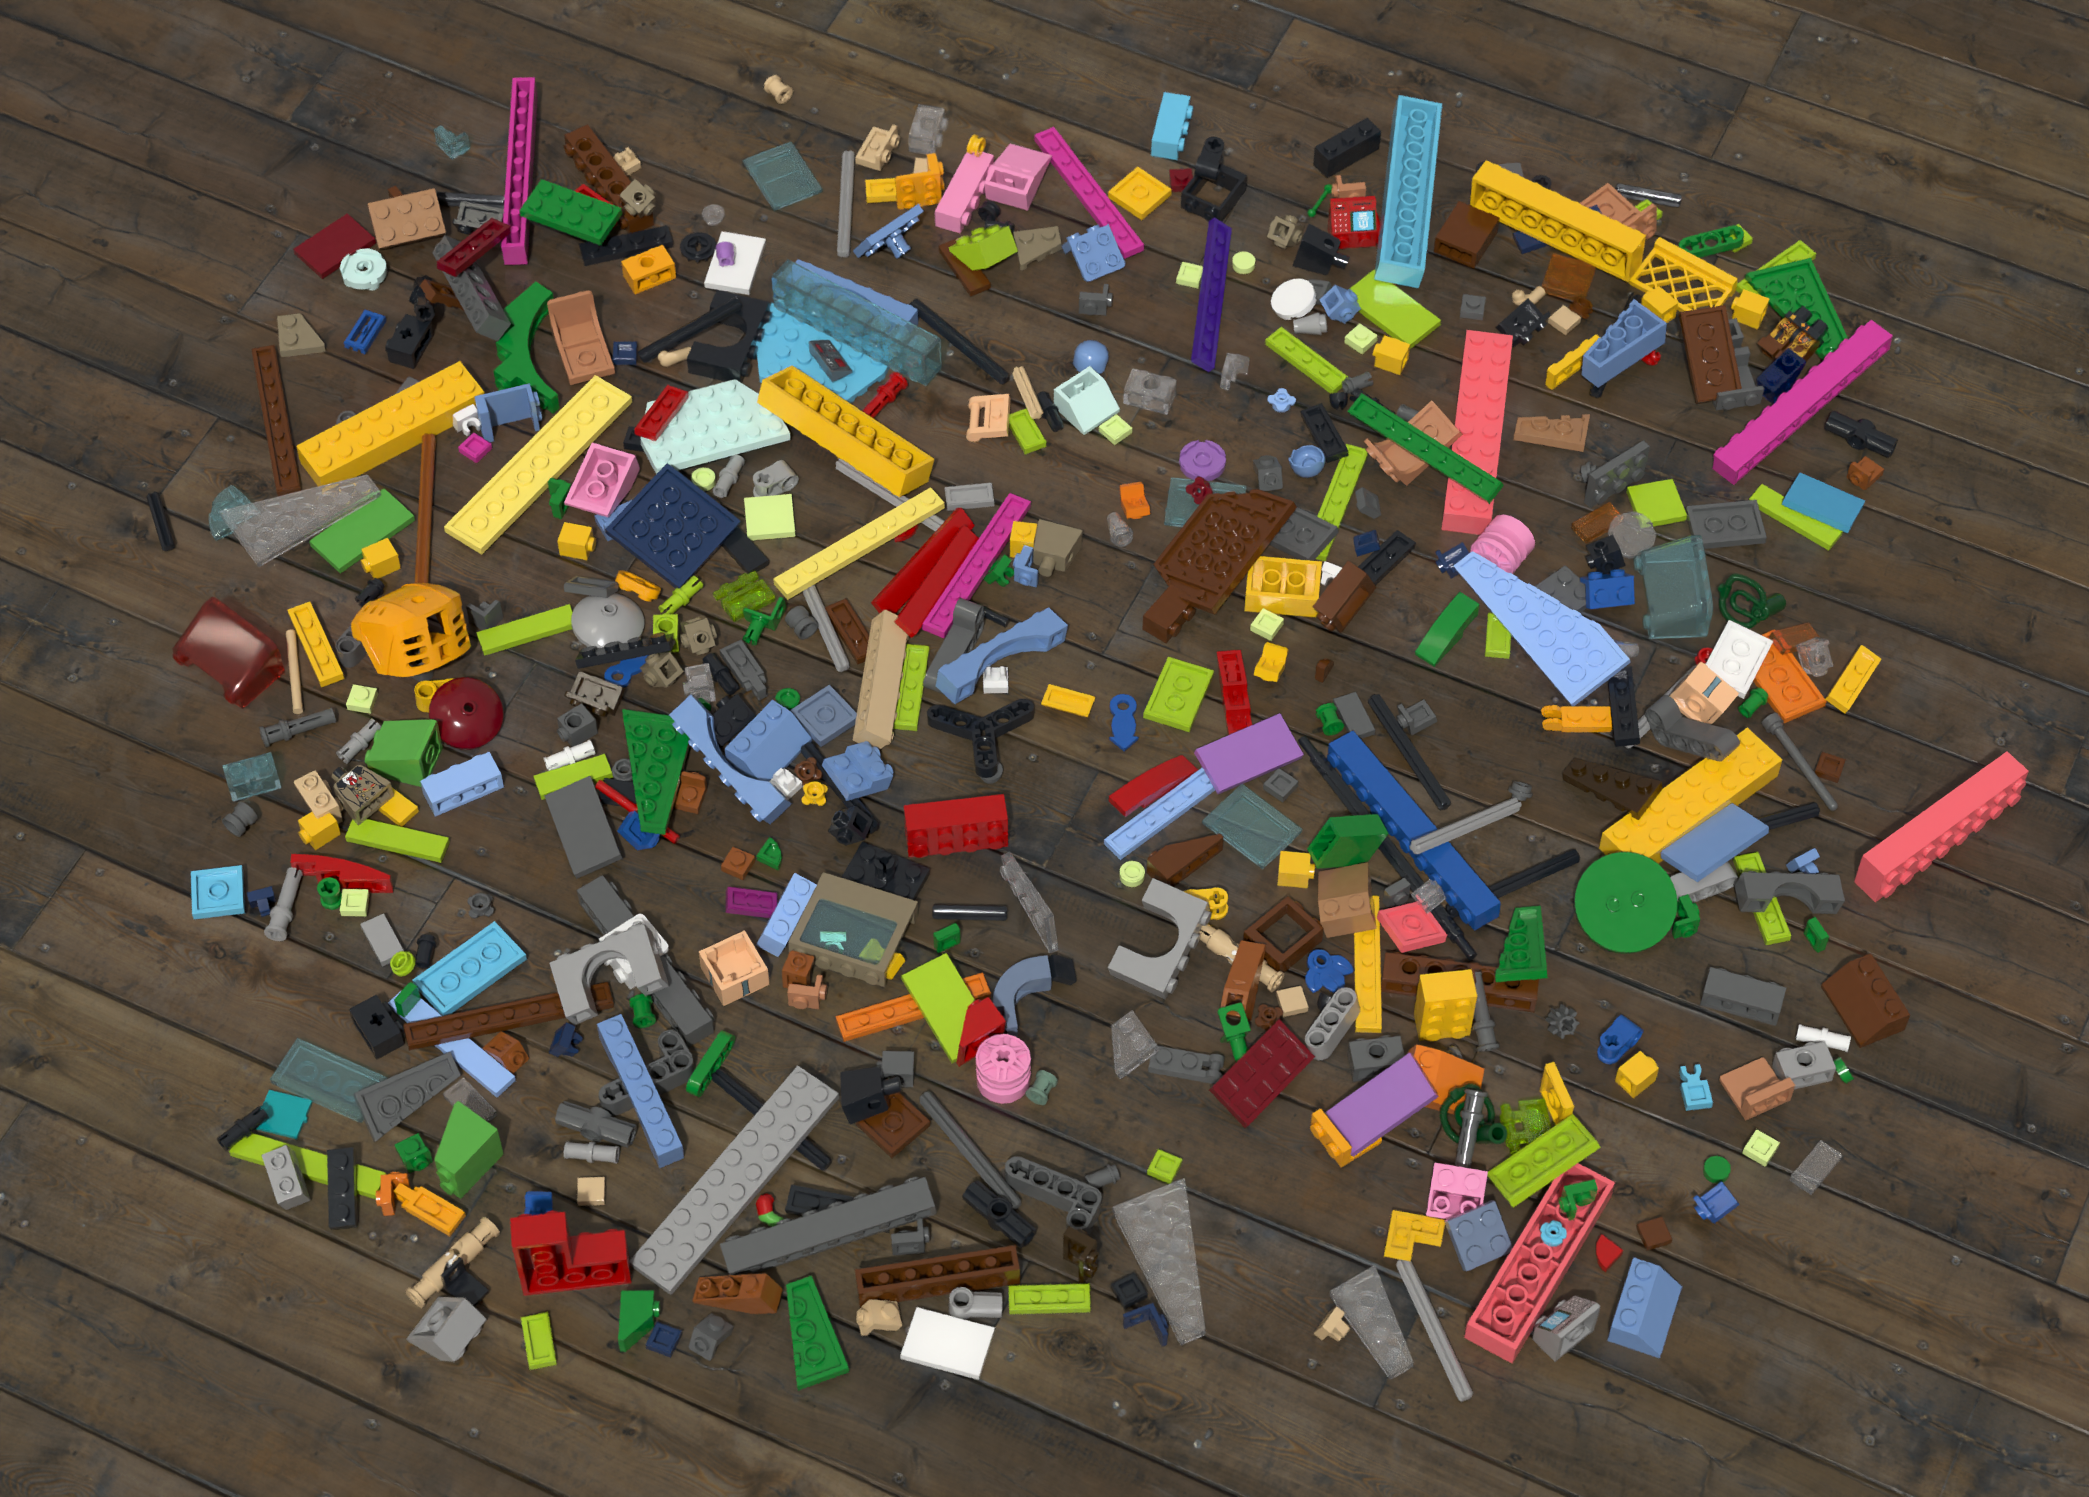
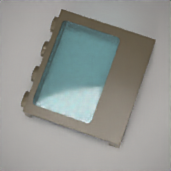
M823 872L788 942L789 952L793 950L813 956V965L821 969H829L839 972L846 977H854L864 980L871 985L885 987L886 971L908 924H915L918 917V902Z

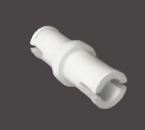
M587 740L571 748L569 746L564 747L563 751L543 759L546 762L547 770L550 771L573 764L596 753L593 750L594 747L591 741Z
M1800 1024L1796 1037L1797 1041L1800 1040L1807 1043L1815 1042L1817 1044L1826 1042L1827 1047L1848 1052L1851 1036L1829 1032L1827 1028L1820 1030Z

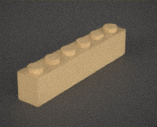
M883 610L871 622L853 741L857 743L868 741L872 747L876 746L879 750L889 745L894 736V732H892L893 723L897 717L895 710L900 697L899 684L903 677L902 665L906 657V642L909 638V635L894 623L898 615L887 610Z

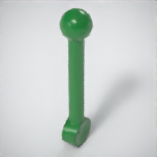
M1330 184L1324 186L1323 194L1314 207L1308 210L1307 214L1309 217L1316 215V210L1327 194L1332 193Z

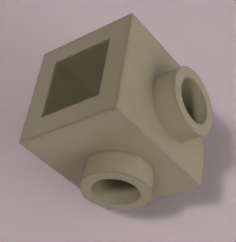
M636 179L619 195L621 201L626 204L624 208L632 216L637 214L642 218L644 215H650L656 208L654 205L656 203L654 197L656 193L647 184L642 186Z
M1286 214V216H1276L1270 224L1267 237L1274 240V244L1285 249L1287 246L1295 247L1303 237L1302 230L1304 225L1298 223V218Z
M701 615L680 622L683 634H680V639L684 649L688 648L690 652H696V655L709 652L710 647L716 646L714 639L717 638V634L713 624L709 625L707 617Z
M670 652L649 655L645 659L646 663L640 667L644 673L645 681L653 687H669L684 672Z

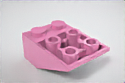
M1009 144L992 165L984 182L986 199L1028 210L1052 155Z

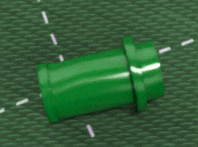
M1759 687L1752 689L1750 696L1738 707L1739 712L1744 717L1751 718L1761 705L1767 703L1769 697L1767 692Z

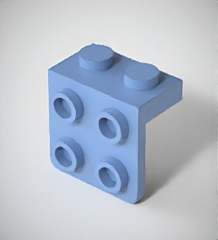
M1109 224L1101 228L1099 225L1087 229L1086 234L1081 236L1079 233L1067 237V242L1062 245L1065 254L1073 253L1082 277L1086 282L1105 276L1125 266V261Z

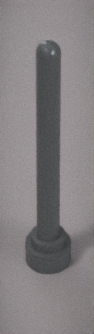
M1772 713L1762 721V726L1768 733L1776 735L1829 810L1835 811L1838 808L1837 802L1784 731L1783 719L1778 713Z

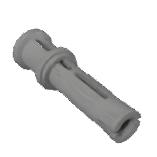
M291 867L286 871L277 905L271 909V920L269 926L264 930L265 936L271 940L284 941L287 938L286 929L288 923L293 918L292 905L303 876V872L300 869L297 875H295L297 868Z

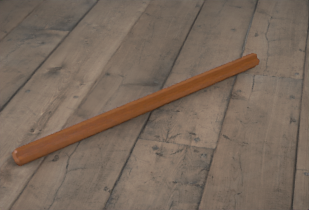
M425 433L422 436L415 583L429 582L436 442L435 435L432 433ZM420 635L412 637L411 643L417 642V637Z

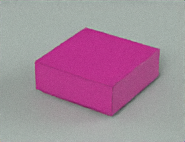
M473 433L458 449L461 454L478 463L492 449V444L476 433Z

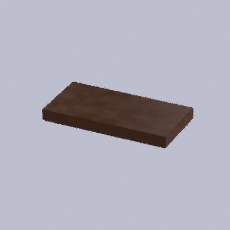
M1726 305L1680 312L1679 319L1696 404L1716 401L1718 392L1742 389Z

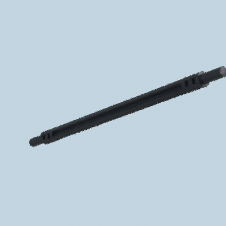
M1306 736L1301 737L1298 743L1310 757V762L1352 816L1371 815L1323 753L1318 752ZM1387 836L1378 849L1402 879L1406 878L1411 884L1410 890L1419 901L1423 900L1446 932L1449 940L1457 944L1468 960H1473L1477 953L1464 938L1465 934Z

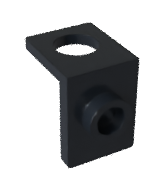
M461 1257L441 1274L444 1289L455 1298H465L474 1307L489 1293L485 1286L466 1271ZM457 1268L454 1275L449 1278L450 1274Z

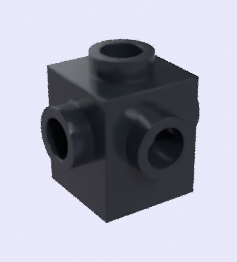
M1613 535L1586 545L1589 555L1585 556L1590 569L1595 568L1596 572H1602L1604 575L1610 573V570L1626 566L1621 549Z
M857 806L839 810L833 815L828 832L839 843L847 846L866 839L873 819Z

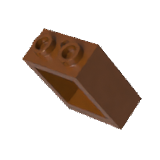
M1347 561L1312 606L1317 612L1316 617L1329 631L1332 632L1335 629L1342 633L1374 592L1376 586L1367 573L1350 561Z
M1287 896L1244 931L1243 941L1265 944L1264 959L1267 961V965L1277 972L1282 971L1284 973L1322 942L1324 928L1318 919L1312 918L1305 912L1299 902H1294ZM1287 914L1308 934L1282 954L1261 934Z

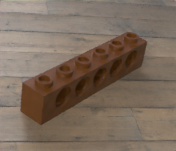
M587 124L565 134L564 151L568 157L573 158L578 171H582L585 174L587 183L590 186H594L597 194L611 204L622 208V215L618 220L621 229H626L628 233L654 226L653 212L648 216L644 215L640 218L637 214L632 216L624 208L626 204L621 201L619 195L628 187L631 181L590 126Z
M1386 952L1381 992L1417 996L1420 975L1471 969L1474 983H1477L1475 972H1482L1483 982L1490 984L1484 985L1488 1006L1535 1012L1539 979L1496 982L1495 973L1499 966L1491 967L1483 966L1479 963H1461L1451 959L1439 960L1427 956L1417 957L1404 955L1400 952ZM1404 972H1411V973H1413V974H1412V975H1408V974H1406V973H1404ZM1507 986H1514L1515 989H1511Z
M1016 1245L855 1269L859 1306L861 1308L869 1299L903 1302L949 1295L954 1289L959 1287L975 1291L1020 1284V1267Z

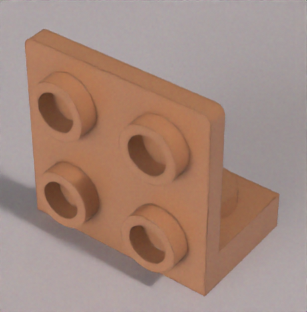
M1763 1057L1721 1075L1719 1079L1745 1121L1790 1101L1795 1088V1084L1790 1077L1782 1081L1778 1079Z

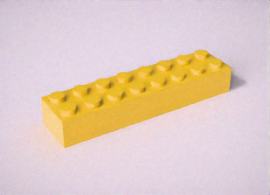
M1487 160L1473 176L1470 205L1500 217L1499 222L1626 282L1630 281L1641 266L1646 235L1640 231L1621 224L1617 220L1606 217L1598 211L1591 210L1576 201H1572L1557 192L1544 188L1538 183L1529 181Z
M459 361L298 444L296 447L300 463L322 493L325 494L422 443V436L425 433H432L436 436L453 427V414L472 404L476 407L474 397L483 395L484 391Z
M793 365L762 380L757 400L758 404L781 418L785 423L799 430L803 435L817 442L821 447L826 448L838 458L853 466L856 470L871 478L874 482L889 490L892 494L901 497L929 481L934 458Z
M1747 727L1737 735L1740 741L1739 747L1723 761L1703 759L1664 787L1639 820L1633 818L1631 813H1629L1602 832L1599 849L1605 855L1618 852L1637 853L1659 864L1663 861L1661 859L1662 850L1729 804L1733 803L1738 806L1775 779L1779 774L1782 759Z

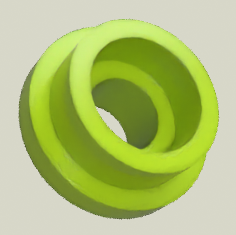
M404 951L394 954L390 961L392 971L400 977L408 975L415 966L414 955Z

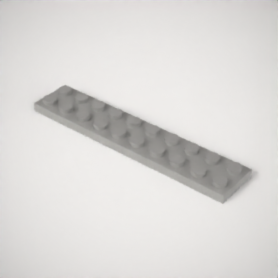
M797 1066L629 1261L630 1266L672 1295L837 1102L839 1093Z

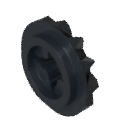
M703 232L691 233L685 236L680 243L682 257H686L688 262L691 260H695L697 263L699 260L707 262L708 257H713L716 249L714 238ZM698 243H700L701 249L697 252L696 248Z

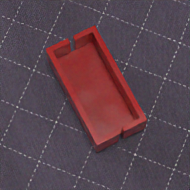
M1004 794L904 805L908 858H923L928 855L937 854L949 855L954 852L963 851L974 852L981 849H1000L1008 846V817Z

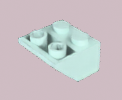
M1090 366L1054 389V404L1057 405L1059 412L1083 435L1120 412V408L1106 381Z

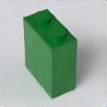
M1378 814L1330 817L1307 850L1317 869L1367 863L1387 837L1388 832Z

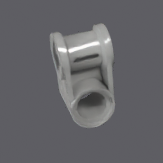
M779 460L754 474L753 483L755 487L753 489V496L779 495L793 489L797 485L799 478L784 460Z

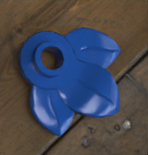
M1317 949L1312 951L1307 958L1309 970L1306 973L1305 981L1312 993L1320 990L1322 986L1335 993L1339 989L1344 988V976L1353 973L1354 970L1350 962L1344 957L1330 955L1324 950ZM1317 958H1321L1324 961V965L1318 964Z

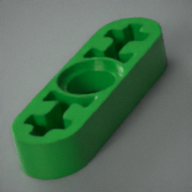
M1733 225L1685 237L1680 241L1679 248L1698 258L1737 249L1744 243V231L1741 227ZM1734 235L1737 239L1733 240L1730 236ZM1709 239H1714L1718 243L1710 247L1705 242ZM1687 246H1690V248L1693 249V250H1692V251H1688V249H1687L1686 247H1687Z
M724 1030L719 1032L689 1078L686 1092L696 1097L702 1096L712 1081V1074L721 1067L731 1052L735 1043V1035Z

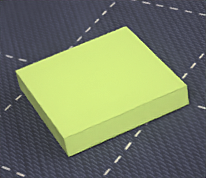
M792 494L744 498L747 537L751 541L795 537Z

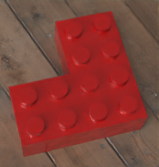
M548 1211L540 1215L522 1214L518 1217L510 1218L512 1250L524 1296L631 1284L630 1258L625 1230L610 1229L604 1233L591 1234L584 1232L577 1236H570L565 1212Z

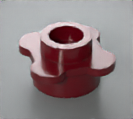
M1200 476L1195 478L1194 483L1186 486V492L1192 495L1196 504H1201L1208 494L1213 493L1209 482Z

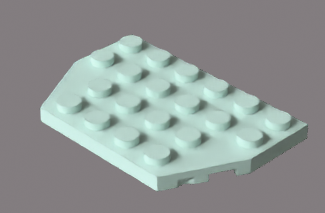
M734 379L689 391V398L657 441L641 437V446L657 474L666 463L676 470H681L790 440V432L781 418L757 403L758 393ZM655 401L647 402L646 412Z

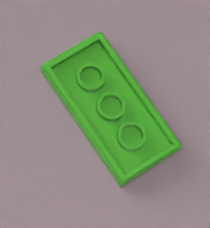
M384 488L309 541L310 546L341 574L363 558L361 549L383 539H390L414 522L415 517Z

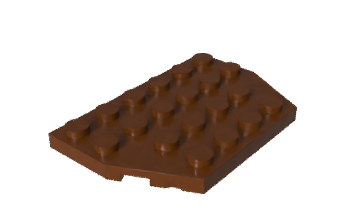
M1252 489L1249 493L1236 494L1235 491L1224 494H1208L1153 565L1168 587L1172 584L1190 595L1178 592V597L1190 603L1192 607L1215 615L1297 507L1294 501L1259 489Z

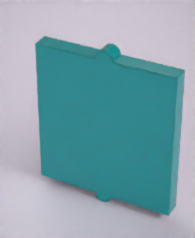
M269 1090L261 1106L269 1116V1119L255 1129L298 1139L304 1123L308 1122L307 1115L313 1102L310 1099Z

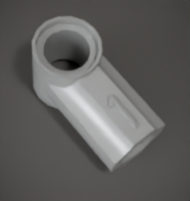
M964 1287L956 1288L950 1293L949 1315L963 1320H967L969 1317L1001 1318L1002 1293L971 1292ZM964 1302L967 1305L960 1307L957 1306L955 1303Z

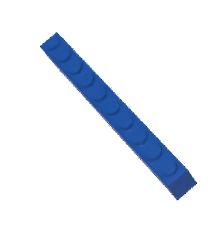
M1351 731L1329 743L1327 759L1330 764L1341 773L1345 783L1354 788L1360 801H1365L1370 807L1371 813L1379 815L1388 834L1394 836L1399 841L1401 849L1406 854H1410L1420 871H1424L1427 874L1432 886L1436 889L1438 888L1443 893L1446 902L1457 909L1461 920L1465 924H1469L1475 931L1498 918L1501 902L1449 842L1420 854H1414L1413 850H1410L1409 846L1412 840L1438 829L1358 735Z

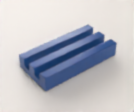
M364 310L344 341L345 348L349 349L352 347L354 351L361 350V353L366 354L385 325L386 316ZM369 317H371V319H370V321L368 322V324L365 325V323L367 322V320L369 319ZM362 330L361 335L359 336L358 340L355 342L354 340L356 339V337L358 336V334H359L360 331Z

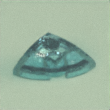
M233 485L221 491L212 502V509L209 514V528L215 541L235 532L237 525L256 517L257 509Z

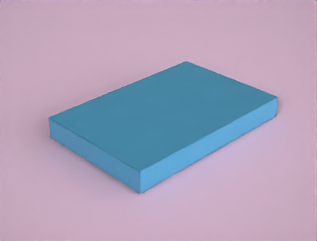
M1799 473L1785 496L1782 505L1845 533H1849L1864 506L1865 500Z

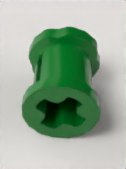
M1334 703L1319 706L1315 713L1316 717L1322 722L1323 733L1327 736L1338 734L1344 728L1343 721L1337 716V707Z
M329 877L322 879L317 885L318 894L321 896V905L325 909L335 910L341 905L342 893L340 892L339 882Z
M644 994L632 997L629 1000V1004L634 1012L633 1025L637 1028H647L655 1024L656 1018L651 1010L652 997L649 995L645 996Z

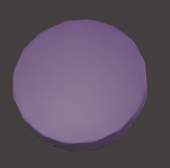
M1192 441L1185 445L1180 452V469L1186 477L1194 481L1198 476L1203 477L1206 481H1212L1224 472L1226 455L1224 450L1212 441Z

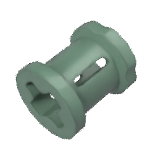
M1039 1070L1036 1073L1034 1084L1027 1089L1025 1094L1032 1102L1038 1105H1045L1048 1101L1047 1096L1050 1090L1056 1087L1058 1080L1053 1074L1045 1070Z

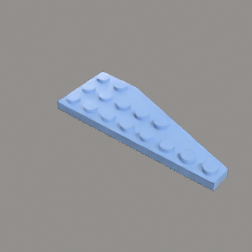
M1472 551L1454 565L1459 575L1571 706L1578 704L1631 663L1627 655L1600 624L1587 619L1578 611L1561 604L1560 601L1531 584L1521 581L1517 576L1502 570L1479 554Z

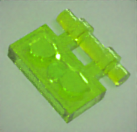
M755 571L749 574L744 573L738 576L737 580L730 584L726 582L720 586V589L713 592L716 601L725 597L721 600V606L733 622L744 617V608L757 611L775 601V595L763 579L753 583L759 579Z
M1545 1098L1519 1101V1111H1511L1510 1104L1500 1106L1502 1113L1500 1121L1507 1130L1505 1144L1509 1147L1511 1155L1520 1150V1144L1526 1143L1528 1145L1551 1129ZM1522 1122L1523 1132H1516L1515 1123Z

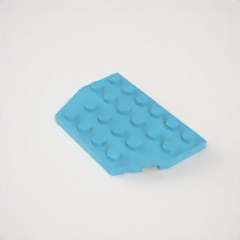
M772 303L770 306V312H773L771 321L764 324L762 328L765 329L762 342H756V346H758L759 379L762 383L763 379L793 365L851 404L855 401L856 397L867 392L868 387L876 381H882L886 377L900 348L901 338ZM830 340L851 368L852 373L831 382L809 352V341Z

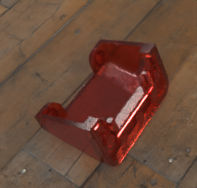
M211 597L203 604L172 648V657L179 665L190 666L194 663L223 686V696L230 704L233 705L235 703L242 709L285 673L281 655L276 644L215 597Z

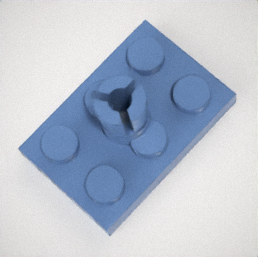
M919 204L866 238L853 250L857 258L864 254L869 257L882 245H887L896 259L904 255L911 247L906 243L902 234L920 221L918 216L924 212Z

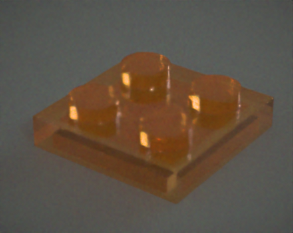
M1553 253L1541 287L1545 290L1546 294L1574 300L1577 297L1587 298L1597 267L1582 260Z

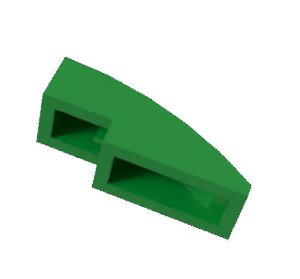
M1459 592L1432 625L1415 651V655L1435 667L1463 637L1464 630L1478 616L1480 604Z

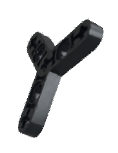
M1028 699L1016 700L982 718L943 705H934L927 710V722L930 727L972 740L975 772L982 778H990L997 773L995 738L1030 722L1034 718V704ZM1004 718L1009 720L1007 723L997 722V720ZM960 721L966 723L964 726H956L954 724ZM981 730H985V736H981ZM981 746L990 747V749L986 751H981L978 748ZM983 760H988L987 767L984 766Z

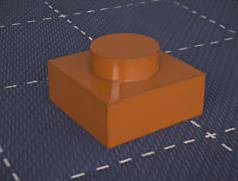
M732 847L721 864V871L744 881L755 863V856Z

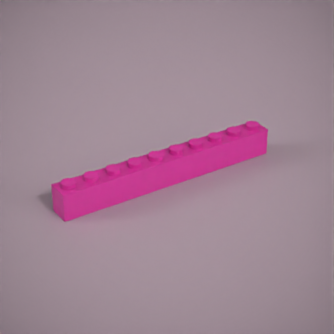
M535 77L513 78L503 216V223L510 225V234L502 240L504 265L527 264L530 220L521 217L519 210L532 193L538 97Z
M1872 320L1865 326H1859L1850 339H1844L1835 352H1829L1821 364L1813 366L1806 377L1798 379L1792 389L1787 393L1783 392L1778 397L1776 403L1772 406H1767L1762 411L1761 416L1756 420L1752 419L1740 434L1736 433L1733 435L1724 448H1718L1713 455L1712 469L1731 484H1736L1890 350L1893 335Z

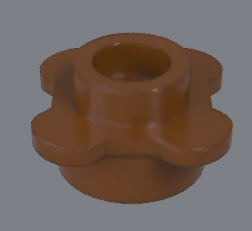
M1577 297L1573 300V304L1569 305L1571 311L1584 319H1588L1589 314L1593 312L1592 303L1584 297Z
M809 757L807 761H802L795 766L794 771L798 778L801 779L803 786L822 777V771L818 769L816 765L817 760L813 757Z
M1262 1004L1258 1007L1259 1015L1255 1019V1024L1264 1030H1268L1283 1016V1010L1279 1007L1271 1008L1266 1004Z

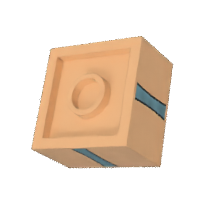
M1700 662L1680 682L1670 697L1675 700L1680 712L1687 718L1712 724L1724 713L1739 693L1708 668L1706 664Z
M745 930L699 951L701 969L723 1006L770 985L768 969Z

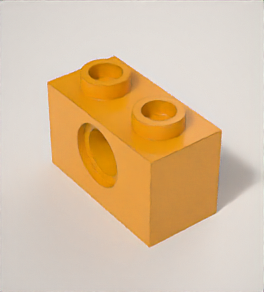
M663 245L621 261L623 276L634 294L676 278L675 264Z

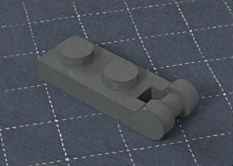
M1153 1045L1148 1072L1215 1084L1222 1076L1220 1068L1224 1066L1225 1058L1220 1054L1207 1055ZM1206 1066L1210 1067V1069L1205 1071L1202 1070V1067Z

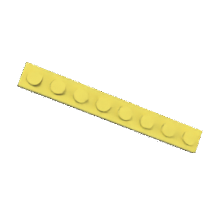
M930 487L773 579L774 585L788 600L943 510L945 503Z

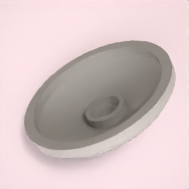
M614 593L608 598L587 596L575 606L571 625L575 636L584 645L602 648L610 642L621 644L626 643L629 639L641 637L644 631V615L639 606L624 595Z

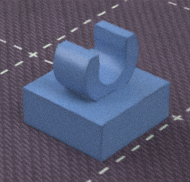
M1814 848L1793 859L1786 866L1790 873L1800 870V872L1805 874H1816L1819 871L1813 861L1819 858L1820 855Z

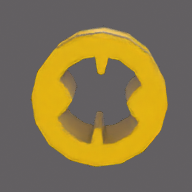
M974 134L969 140L967 153H974L976 157H980L984 151L986 139L983 137L979 139L978 135Z

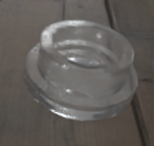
M708 205L703 209L702 217L708 225L716 226L723 221L725 211L719 205Z

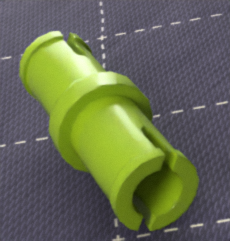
M692 576L681 588H676L672 592L673 595L658 607L659 611L662 613L667 607H670L666 613L673 614L682 605L686 606L689 603V599L703 588L702 582L700 581L692 587L698 580L696 576Z

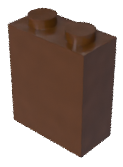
M1459 201L1435 237L1434 252L1475 269L1498 233L1500 217Z

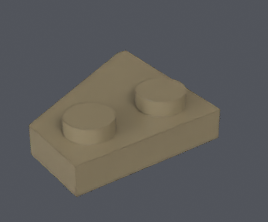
M1058 226L1013 232V238L1018 249L1016 253L1020 271L1027 269V264L1037 260L1039 262L1045 259L1047 255L1061 250L1062 243Z
M301 314L277 316L281 357L326 352L323 341Z

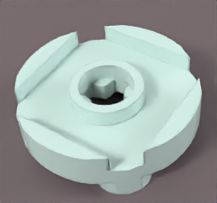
M372 249L356 250V254L345 256L341 262L340 270L346 286L355 289L376 290L385 279L387 265L379 252ZM364 267L368 268L366 271H360Z

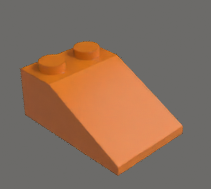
M1418 1044L1408 1050V1053L1414 1055L1439 1096L1426 1105V1108L1440 1111L1441 1105L1449 1095L1448 1091L1453 1087H1462L1465 1084L1473 1083L1481 1089L1484 1068L1444 1051ZM1466 1094L1456 1103L1450 1105L1448 1113L1454 1115L1456 1106L1466 1100Z

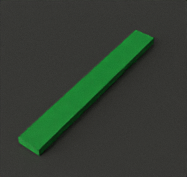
M1362 393L1347 411L1352 417L1488 504L1491 503L1504 486L1495 477Z

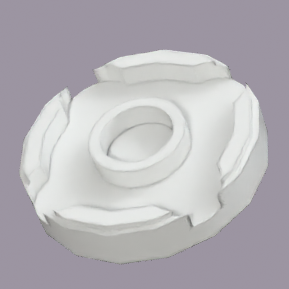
M1292 279L1286 281L1273 293L1271 299L1272 308L1278 317L1282 319L1292 320L1291 318L1293 317L1298 319L1306 315L1314 307L1316 291L1307 280Z

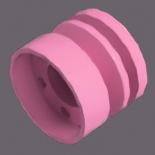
M1497 515L1471 545L1470 552L1473 551L1496 564L1502 570L1514 574L1521 565V562L1534 549L1535 540L1528 527L1512 516Z
M1000 1034L986 1039L979 1046L976 1053L977 1087L984 1097L1000 1104L1012 1103L1023 1097L1031 1083V1058L1026 1044L1016 1036Z

